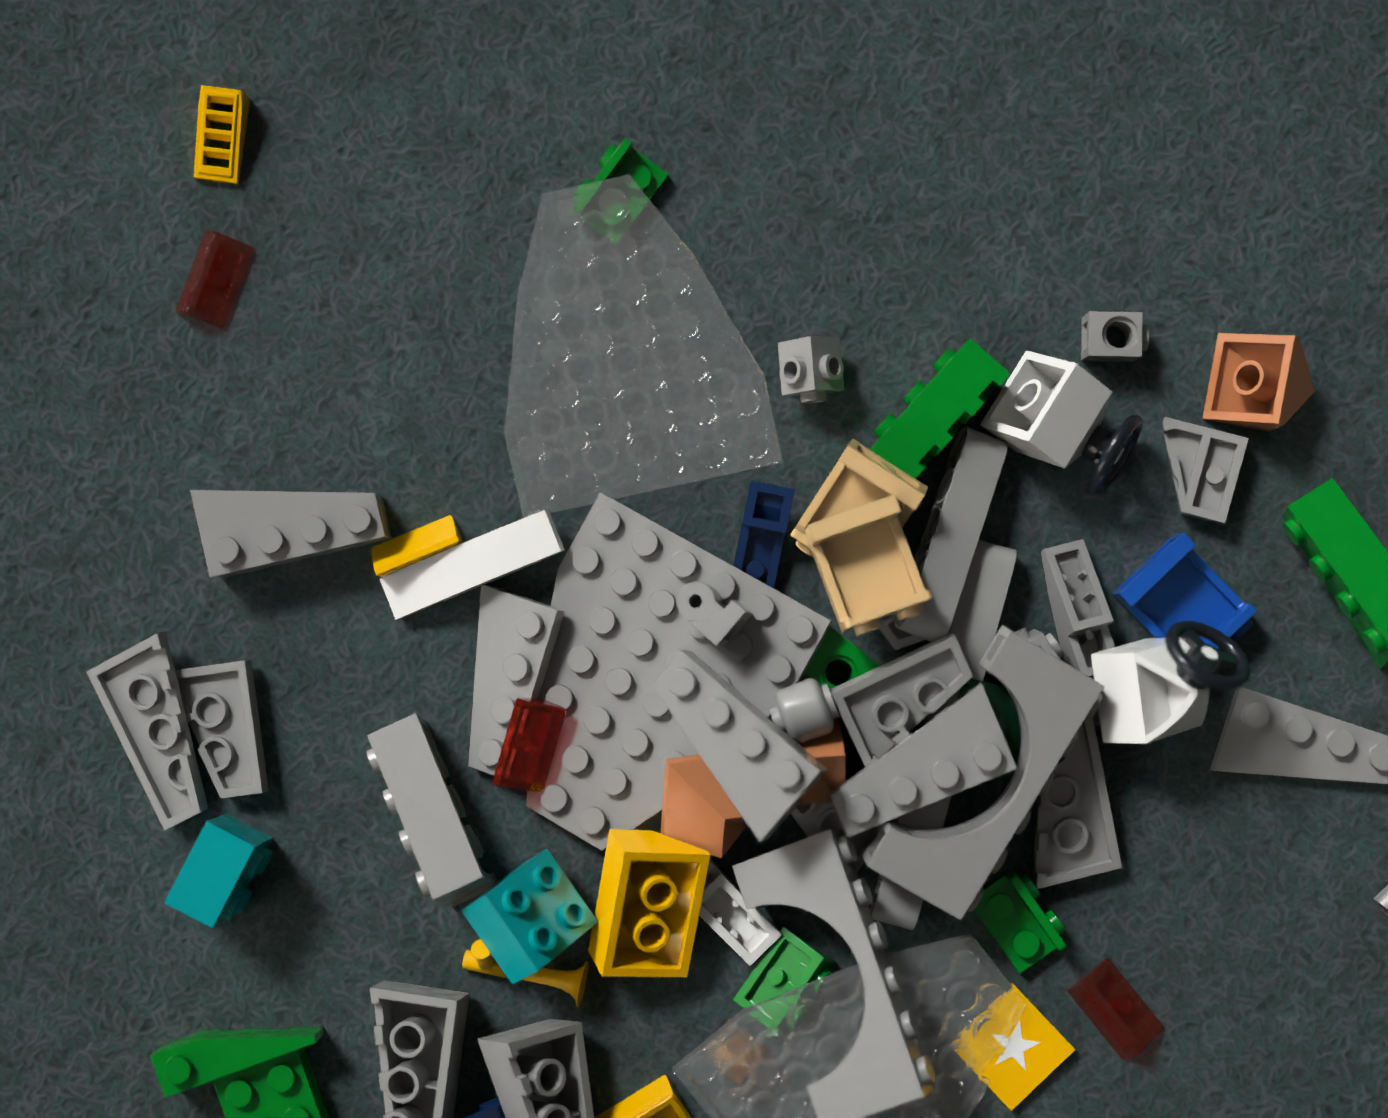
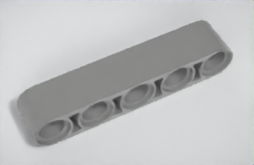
M964 426L957 434L915 557V564L925 590L930 589L933 598L927 603L922 604L924 613L899 621L896 616L895 625L897 629L931 642L947 635L1006 457V442L967 426Z

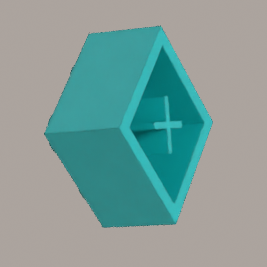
M227 813L206 821L164 903L211 928L216 927L225 920L231 921L235 914L240 915L251 898L253 891L247 889L249 882L256 874L261 875L271 860L273 851L267 848L272 837Z
M547 848L515 868L461 910L512 985L539 971L598 923Z

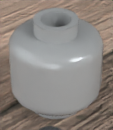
M808 678L780 689L776 693L775 698L777 707L770 709L773 722L785 733L787 732L798 744L829 734L834 729V719L840 717L828 684L820 685L813 678Z

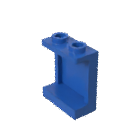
M1184 532L1176 533L1168 539L1111 594L1153 638H1165L1168 629L1175 623L1195 621L1221 631L1234 641L1252 626L1253 622L1249 618L1257 612V609L1251 603H1244L1193 550L1196 544ZM1200 637L1206 644H1209L1215 647L1216 649L1219 648L1216 644L1212 643L1211 641Z

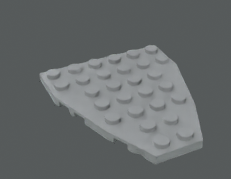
M600 492L557 571L551 606L565 612L530 725L526 806L599 850H606L609 829L634 830L662 810L666 759L699 754L652 687V683L680 650L695 653L769 718L771 716L770 709L777 707L776 693L780 689L800 682L833 621ZM695 581L710 585L721 595L723 605L727 606L733 599L740 602L753 613L724 648L715 646L678 611L676 604L677 594L687 583Z

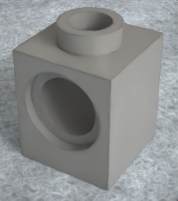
M1089 311L1082 317L1081 361L1134 362L1142 357V351H1147L1149 327L1147 324H1143V312ZM1113 326L1122 330L1125 335L1123 348H1116L1108 343L1106 339L1108 327Z

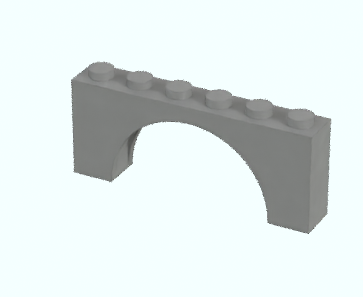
M1003 625L979 664L992 673L1005 687L1019 717L1021 728L1020 755L1016 766L1017 769H1015L1008 786L1001 796L984 812L971 820L952 827L917 829L895 823L891 820L882 823L862 854L869 868L959 920H962L967 910L971 912L979 904L983 896L984 889L982 885L990 872L996 873L1003 865L1007 856L1006 846L1014 833L1019 835L1027 826L1031 817L1030 807L1038 795L1043 796L1049 790L1055 777V773L1052 771L1061 757L1065 758L1073 751L1079 738L1076 732L1085 718L1089 719L1096 713L1103 698L1100 694L1104 688L1103 685Z
M842 829L826 830L732 866L746 909L782 904L809 911L829 923L844 938L859 965L865 991V1007L861 1029L851 1051L839 1066L819 1081L807 1085L817 1118H863L933 1093L932 1083L936 1080L930 1059L927 1055H921L916 1041L920 1033L915 1016L910 1010H905L900 993L904 991L901 976L895 966L890 967L884 950L888 948L885 931L880 922H874L869 908V905L873 903L871 891L865 879H859L853 863L857 861L855 846L850 837L843 835Z

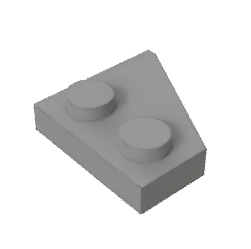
M1164 417L1162 428L1180 514L1224 525L1249 438Z

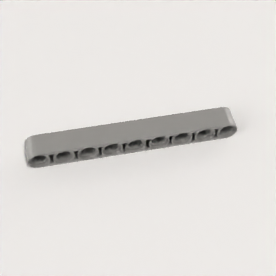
M978 540L953 621L947 635L950 633L955 635L973 677L934 713H929L921 723L927 724L934 716L957 702L979 683H983L986 669L979 662L997 632L1016 561L1017 551L1015 549ZM951 796L894 819V822L917 829H942ZM879 874L874 892L878 893L876 903L873 902L870 906L873 919L908 930H914L923 898Z

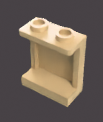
M852 439L790 535L797 540L795 544L800 550L813 557L804 532L808 524L895 494L901 510L897 516L901 527H903L912 512L916 510L922 501L928 487Z
M895 494L808 524L804 531L842 633L854 629L856 637L867 634L882 627L880 619L894 614L897 615L899 621L924 613L922 604L927 603L933 598L930 589L925 590L899 522L897 515L901 510Z

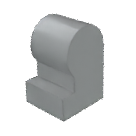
M694 581L687 583L677 594L676 604L680 614L717 647L724 648L753 615L745 606L733 599L727 606L723 605L719 592L712 586L702 582Z

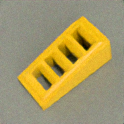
M201 86L193 176L195 179L239 184L250 98L244 91ZM214 104L233 105V112L214 110ZM212 121L232 124L231 131L212 129ZM209 140L231 142L230 149L209 147ZM207 157L229 160V168L206 165Z

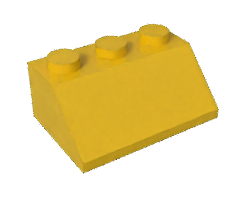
M609 829L594 915L598 923L592 927L588 949L601 976H688L710 860V853L707 850L652 830Z

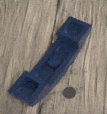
M751 480L733 566L774 588L795 489Z

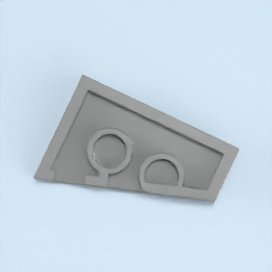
M950 633L830 689V693L866 767L909 736L910 731L929 713H934L973 675L955 635Z
M251 660L175 670L187 722L190 724L200 746L198 752L219 797L228 798L268 792Z

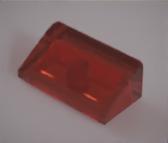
M205 230L175 312L224 329L254 247L216 231Z
M542 698L516 699L493 777L494 785L530 792H542L544 790L566 716V709Z
M1109 958L1104 959L1067 990L1121 1059L1140 1055L1164 1027Z

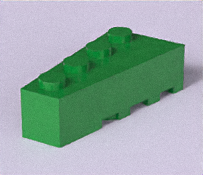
M971 338L956 353L949 347L932 366L938 373L926 386L919 380L902 399L908 405L902 414L896 418L890 413L873 432L879 439L870 450L915 479L927 467L928 462L932 458L934 459L957 433L956 431L982 407L987 400V396L996 387L1001 386L1011 375Z
M1331 478L1287 506L1282 515L1285 521L1282 523V527L1290 541L1294 545L1302 547L1309 558L1308 562L1312 571L1325 583L1379 669H1382L1388 665V551L1335 480Z

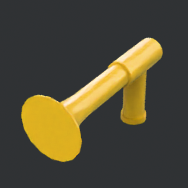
M482 940L475 941L471 950H466L462 969L503 978L507 977ZM586 961L578 969L567 971L543 967L522 980L561 989L569 993L576 1000V1007H579L584 995L589 962Z

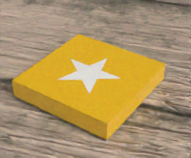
M1013 983L949 1043L950 1047L1011 1111L1075 1051V1048Z

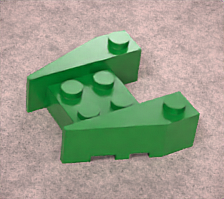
M323 1027L203 1030L164 1044L150 1055L165 1098L213 1081L225 1118H329L304 1048L316 1043L325 1034Z

